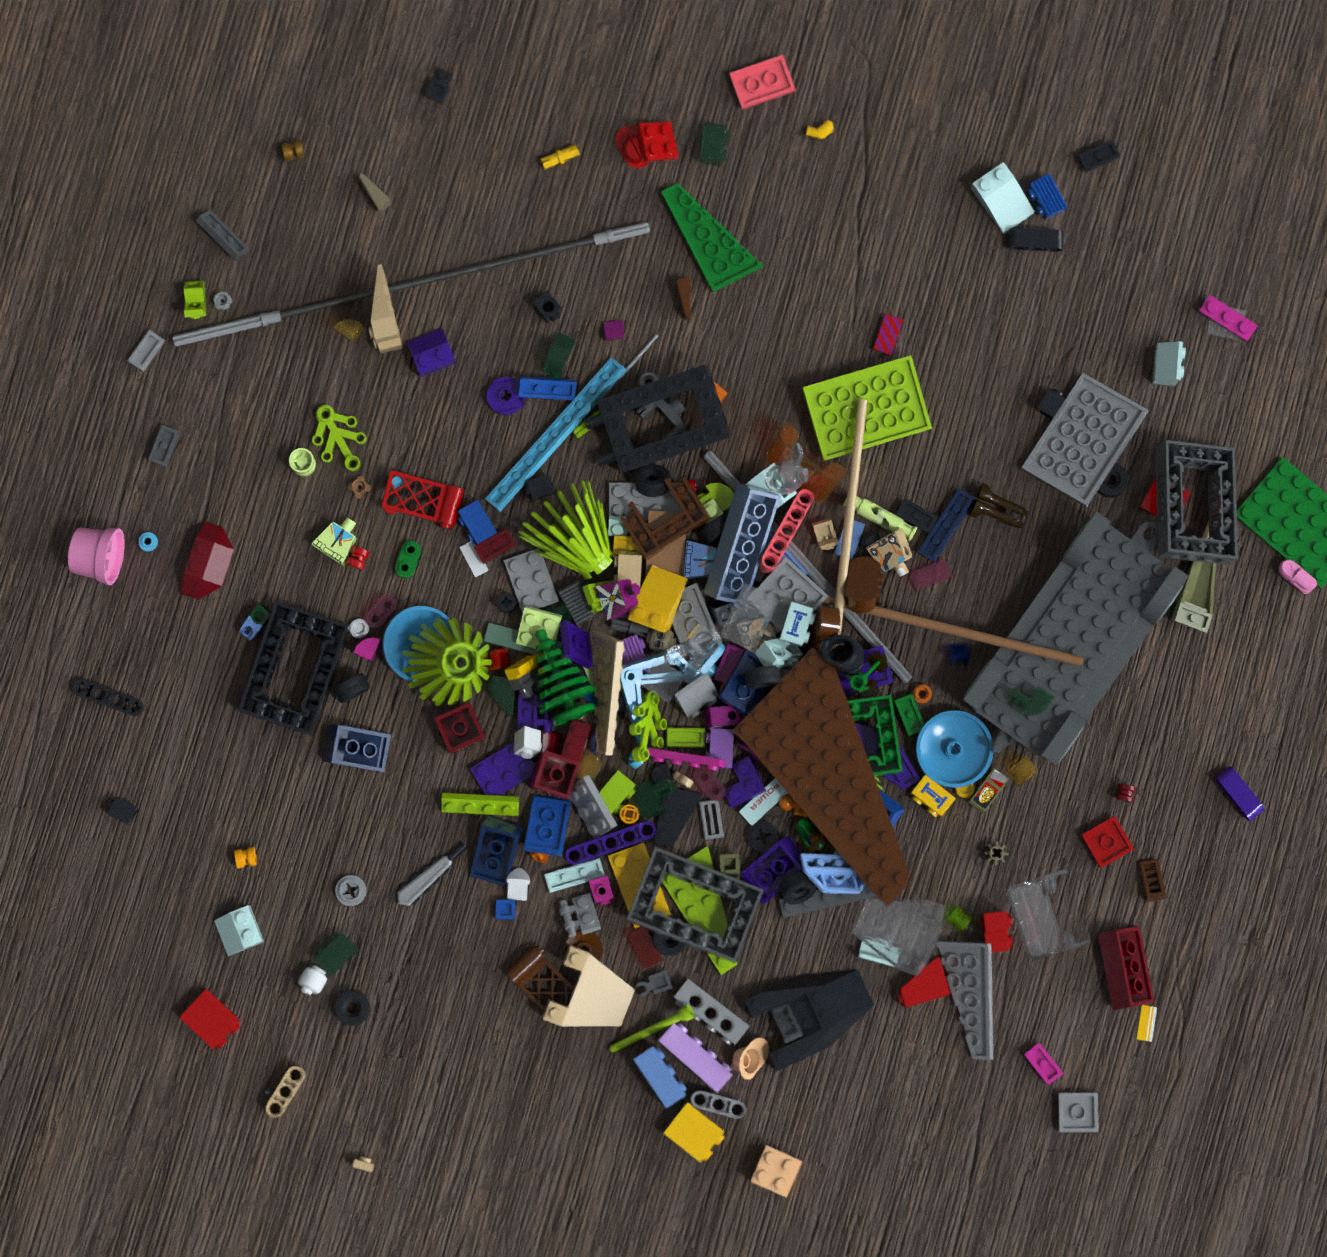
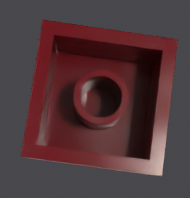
M470 702L434 718L451 755L486 740Z
M543 750L538 753L527 788L561 800H568L580 762Z

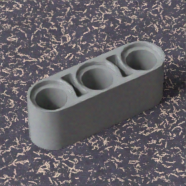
M696 1091L691 1096L693 1106L702 1110L737 1119L742 1118L746 1113L745 1105L737 1100L704 1091ZM697 1094L704 1095V1104H695L694 1097ZM716 1099H721L724 1102V1107L721 1110L713 1108V1102ZM740 1104L743 1111L740 1115L732 1113L733 1105Z

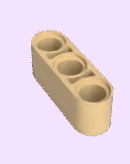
M293 1066L288 1069L267 1103L266 1112L269 1116L279 1117L285 1112L305 1079V1071L302 1067ZM295 1069L301 1073V1077L297 1081L291 1077V1072ZM284 1086L289 1087L291 1090L288 1097L281 1095V1089ZM273 1103L280 1105L281 1110L278 1114L271 1112V1105Z

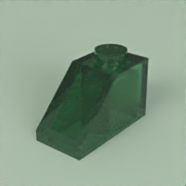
M492 676V681H488V692H491L492 698L509 717H514L515 691L512 690L507 677Z

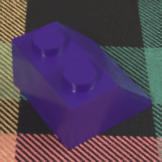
M442 328L407 342L420 377L456 364Z

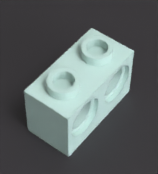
M780 638L764 641L755 652L763 666H777L779 670L784 667H794L802 656V652L797 645L781 641Z

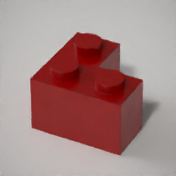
M1007 911L980 915L984 943H991V953L1009 951L1010 947L1013 946L1012 936L1008 935L1009 927L1012 926L1011 915H1007Z

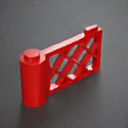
M390 470L381 508H385V513L395 515L396 512L437 522L440 524V528L450 530L451 527H455L464 489ZM393 475L401 477L404 485L395 489L392 484ZM414 481L419 482L423 490L416 494L409 487V484ZM406 486L411 497L402 501L397 491ZM432 486L441 488L439 496L434 499L431 498L427 491ZM425 491L430 501L421 506L415 496ZM395 493L400 503L395 506L387 505L388 496ZM413 498L418 508L414 511H409L404 503ZM432 503L435 508L434 517L426 515L422 508Z

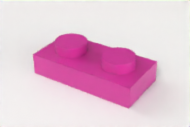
M1040 1043L1024 1054L1047 1085L1063 1074Z

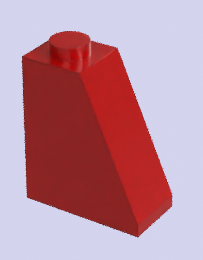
M940 957L932 960L899 989L900 993L897 996L900 1005L904 1004V1007L907 1008L951 995Z

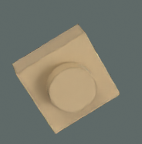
M360 1156V1159L354 1160L352 1167L373 1172L375 1164L371 1163V1159Z

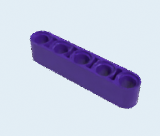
M646 821L579 844L567 850L566 859L570 864L577 865L644 842L655 836L656 827L652 822ZM645 825L653 828V833L649 836L642 833V828ZM626 832L634 833L635 838L632 842L624 840ZM614 838L617 842L616 846L611 849L606 847L605 842L607 839ZM591 844L598 847V852L595 855H590L587 852V848ZM578 851L580 853L579 860L571 861L569 859L570 852Z

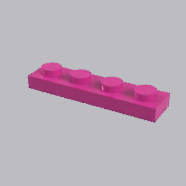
M647 748L649 756L653 757L652 761L664 762V759L670 760L671 764L682 765V762H687L688 766L700 768V765H707L706 769L718 771V767L725 768L726 760Z

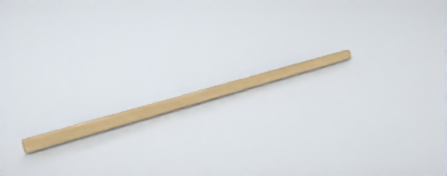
M858 399L834 605V607H838L840 610L839 635H841L868 401L866 399Z

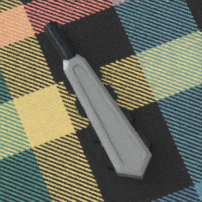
M462 842L447 856L436 858L432 866H426L422 870V874H416L411 878L409 884L405 883L402 885L398 892V904L410 906L419 901L420 895L426 894L430 890V885L436 884L440 880V875H445L449 871L452 861L467 849Z

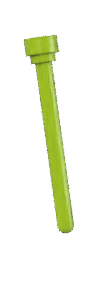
M686 1004L680 1007L677 1014L611 1045L609 1050L616 1052L680 1020L689 1021L695 1018L694 1012L690 1005Z

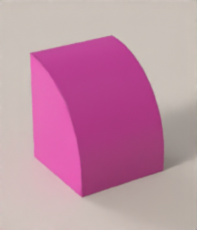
M367 638L356 646L353 653L373 662L382 641L378 638Z

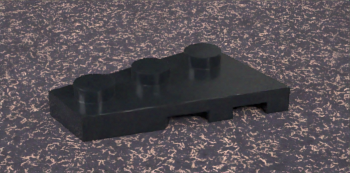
M665 787L654 844L673 848L703 794Z

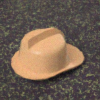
M755 1038L747 1047L738 1049L734 1053L731 1069L740 1073L744 1079L749 1080L753 1078L767 1060L769 1054L767 1041L764 1038Z

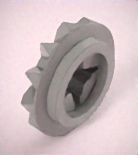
M354 875L341 878L335 888L337 899L346 906L358 905L364 900L367 892L362 879ZM347 883L352 888L359 887L354 891L355 898L351 894L343 895L348 890Z

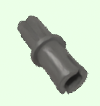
M612 619L611 629L626 632L628 635L637 634L645 638L648 636L649 627L621 619Z

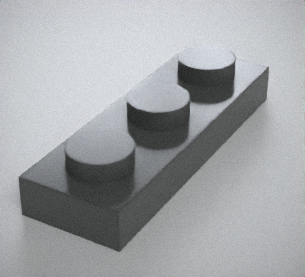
M211 210L197 218L196 222L235 261L246 255L250 250Z

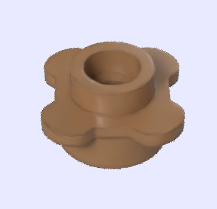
M358 476L356 480L348 485V488L355 493V497L358 499L362 498L364 493L371 491V486L365 482L363 476Z

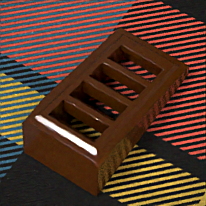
M691 277L676 281V288L686 320L690 319Z
M1158 858L1139 862L1146 901L1152 902L1166 899ZM1154 866H1155V868H1156L1155 870H1149V871H1145V869H1144V868L1154 867ZM1157 874V877L1146 878V876ZM1156 882L1159 883V885H1154V886H1149V887H1148V884H1150V883H1156ZM1160 890V892L1150 894L1151 891Z

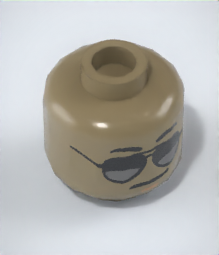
M651 629L646 643L649 645L650 650L663 653L674 649L676 638H674L671 630L663 633Z

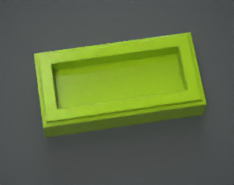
M667 728V747L705 748V728Z

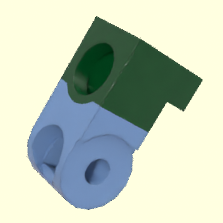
M257 604L240 628L239 633L248 640L253 641L261 629L268 623L272 612L264 605Z

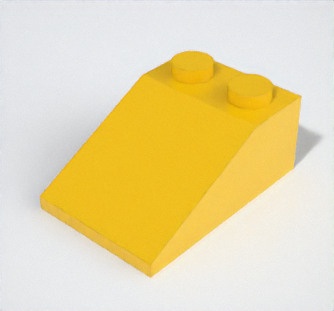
M652 565L643 582L640 593L637 595L638 605L631 609L628 620L663 633L670 630L688 578Z

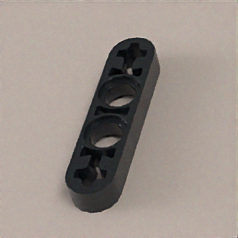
M84 679L76 680L73 683V692L79 697L132 716H140L144 712V704L137 698ZM84 683V687L91 689V685L94 687L91 690L90 697H87L89 693L86 691L79 693L77 686ZM98 689H102L105 692V696L101 700H97L94 696L95 691ZM115 696L122 697L123 703L120 706L113 705L112 699ZM127 698L130 699L128 703L132 705L138 702L140 710H136L133 713V709L126 706Z

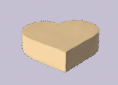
M676 770L672 775L673 779L688 789L694 784L693 781Z

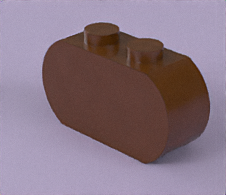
M857 557L850 562L845 605L849 610L856 613L872 611L876 606V600L881 598L882 589H878V587L883 585L884 574H880V563L871 557Z
M819 605L813 612L816 616L813 625L809 624L807 632H810L808 643H805L807 649L814 648L819 652L822 640H827L839 633L840 610L838 607Z

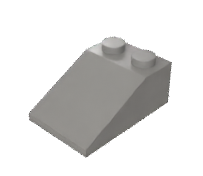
M705 673L674 695V700L687 718L690 716L695 718L702 713L701 709L706 705L710 708L716 704L719 694L709 675Z

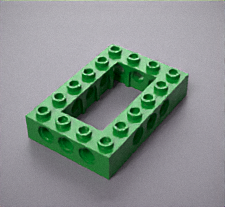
M892 695L847 701L854 721L874 718L880 755L879 757H868L874 777L902 773Z

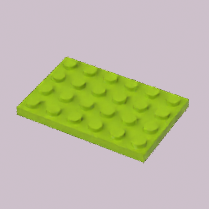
M911 355L802 387L823 461L852 453L858 399L868 400L862 449L932 429Z

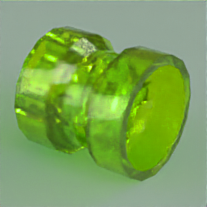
M957 906L946 921L950 924L954 923L956 929L961 933L973 918L969 914H963V909Z

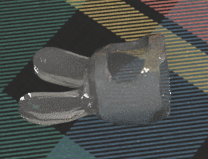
M798 442L794 443L788 459L780 461L766 473L765 484L771 491L778 494H791L800 488L802 483L808 482L809 471L807 467L803 468L800 465L803 459V449ZM778 470V476L783 483L782 487L774 484L772 480L774 471Z
M701 623L697 624L688 633L683 643L666 651L664 654L665 663L675 665L688 654L690 659L682 672V679L685 683L690 684L697 679L702 662L720 648L721 637L715 630Z

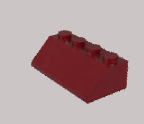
M1140 926L1098 934L1113 1010L1154 1003Z

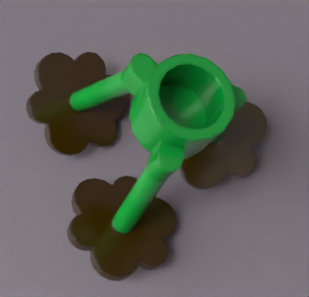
M875 652L868 657V661L871 664L865 673L861 672L862 668H860L857 674L848 675L847 678L850 680V685L858 690V695L864 698H872V694L877 693L875 688L877 682L874 679L869 680L868 676L874 669L882 673L889 667L886 655H880L879 652Z

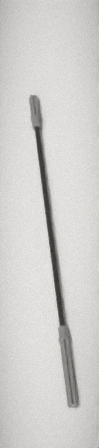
M643 222L614 230L609 229L605 232L593 234V237L391 285L388 286L389 293L594 243L595 245L612 243L616 240L649 233L650 228L648 222ZM375 289L283 312L277 310L269 313H260V315L174 335L173 343L175 346H180L259 326H268V324L282 321V318L374 297Z

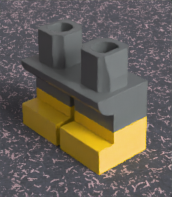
M541 654L526 656L504 670L512 690H519L522 699L533 696V689L534 691L542 690L539 689L538 682L547 675L538 677L537 670L541 668V665L537 664L536 658L541 656Z

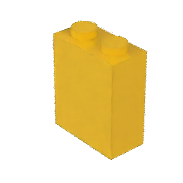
M688 1102L664 1132L667 1137L699 1162L702 1160L707 1161L713 1153L710 1149L714 1144L718 1146L725 1138L722 1135L724 1131Z

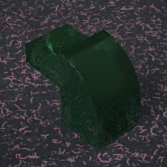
M558 333L551 345L542 372L560 379L576 340Z
M1040 686L1036 688L1030 698L1015 688L1008 695L1013 704L1018 707L1024 706L1020 714L1025 716L1041 714L1048 708L1055 697Z
M660 779L656 781V784L649 780L642 783L636 794V803L640 815L650 819L665 812L661 797L677 790L675 783L668 779Z

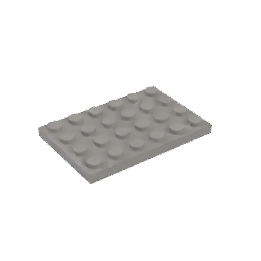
M1082 373L1025 461L1022 470L1087 507L1147 415L1148 410Z

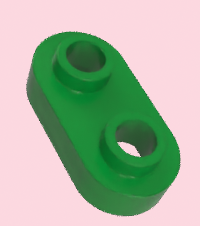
M407 541L402 546L395 567L397 575L401 578H410L415 572L421 555V548L417 542ZM409 547H413L415 549V551L411 554L408 553ZM403 565L408 566V570L405 572L401 570Z

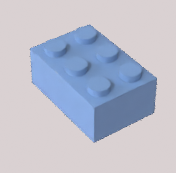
M651 1047L636 1057L634 1061L664 1106L668 1108L685 1096L684 1091L687 1089L681 1080L678 1082L675 1080L673 1075L676 1073L670 1064L666 1066L662 1059L665 1056L659 1047L657 1049Z

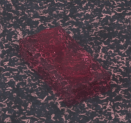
M945 559L910 573L916 591L953 577Z

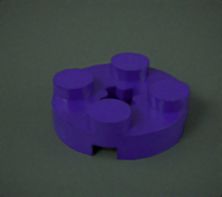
M501 377L496 379L489 387L487 400L495 413L505 416L513 415L523 407L525 397H518L517 395L519 383L517 380L511 377ZM507 391L508 394L512 395L509 401L501 399V396L504 394L503 392Z

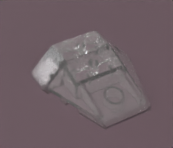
M867 899L853 935L898 970L918 976L928 965L939 939L946 906L928 899H921V901L903 899V901L894 900L887 907L880 899Z

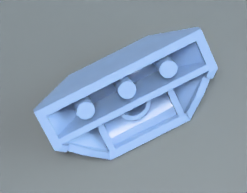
M800 855L804 873L823 893L859 894L866 886L841 855Z

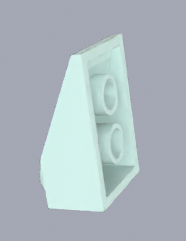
M1004 162L972 183V191L1003 234L1035 213L1015 177Z

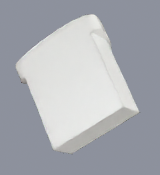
M517 868L506 878L508 883L507 899L527 901L530 878L522 868Z

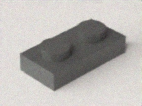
M161 425L148 461L167 468L180 431Z

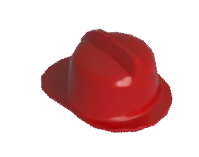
M628 125L621 128L616 135L615 142L626 163L633 168H642L648 165L650 162L643 161L636 126Z

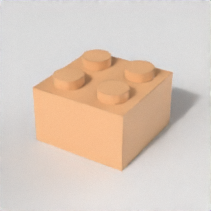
M766 1145L750 1181L787 1198L802 1161Z

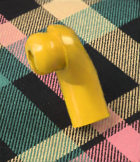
M827 120L819 128L808 126L806 136L823 139L833 131V123Z

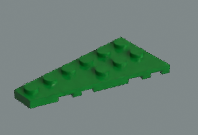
M679 183L661 191L712 292L764 267L707 210L701 207Z

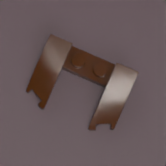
M682 477L683 482L671 483L670 478L664 480L683 512L654 531L651 530L633 501L628 504L632 508L626 518L621 516L620 518L647 560L692 529L698 528L712 519L685 477Z

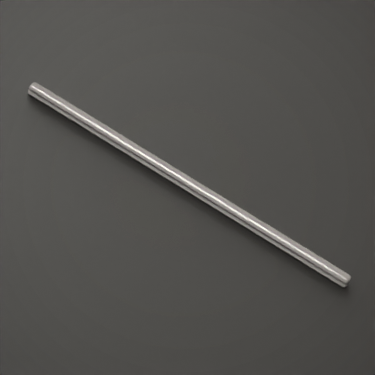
M708 451L704 455V459L735 493L737 484L741 483L712 451ZM774 521L770 529L773 534L776 533L779 527ZM791 541L787 550L808 572L807 575L826 594L836 596V590ZM844 608L843 615L872 648L883 645L889 667L903 683H907L912 678V675L855 612Z

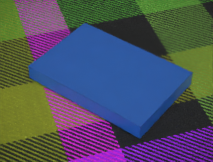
M533 796L524 851L562 857L571 801Z

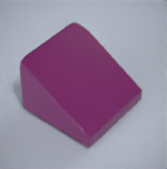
M622 320L603 322L606 341L625 339Z

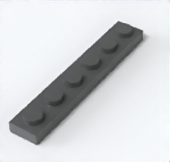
M866 885L859 894L823 893L821 890H817L810 899L803 903L788 904L783 898L779 899L783 918L877 896Z

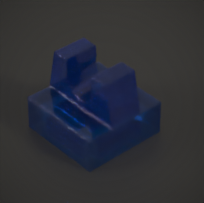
M968 644L949 645L952 666H956L958 659H963L964 665H968L970 659Z

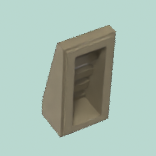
M363 173L359 175L360 182L378 211L391 205V200Z

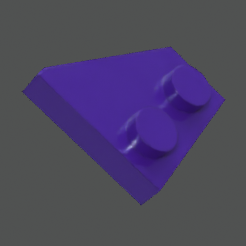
M900 747L902 773L883 775V777L905 790L919 782L920 778Z

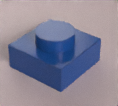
M496 900V919L515 920L516 900Z

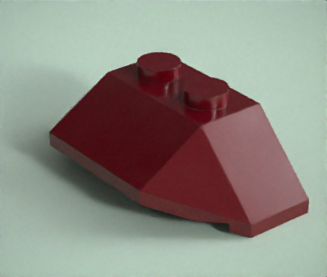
M204 521L196 536L184 572L180 594L200 600L223 586L234 553V549L223 527Z

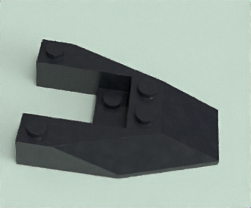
M858 970L797 976L744 1000L752 1018L788 1002L803 1033L804 1038L769 1053L776 1071H780L829 1048L874 1006Z

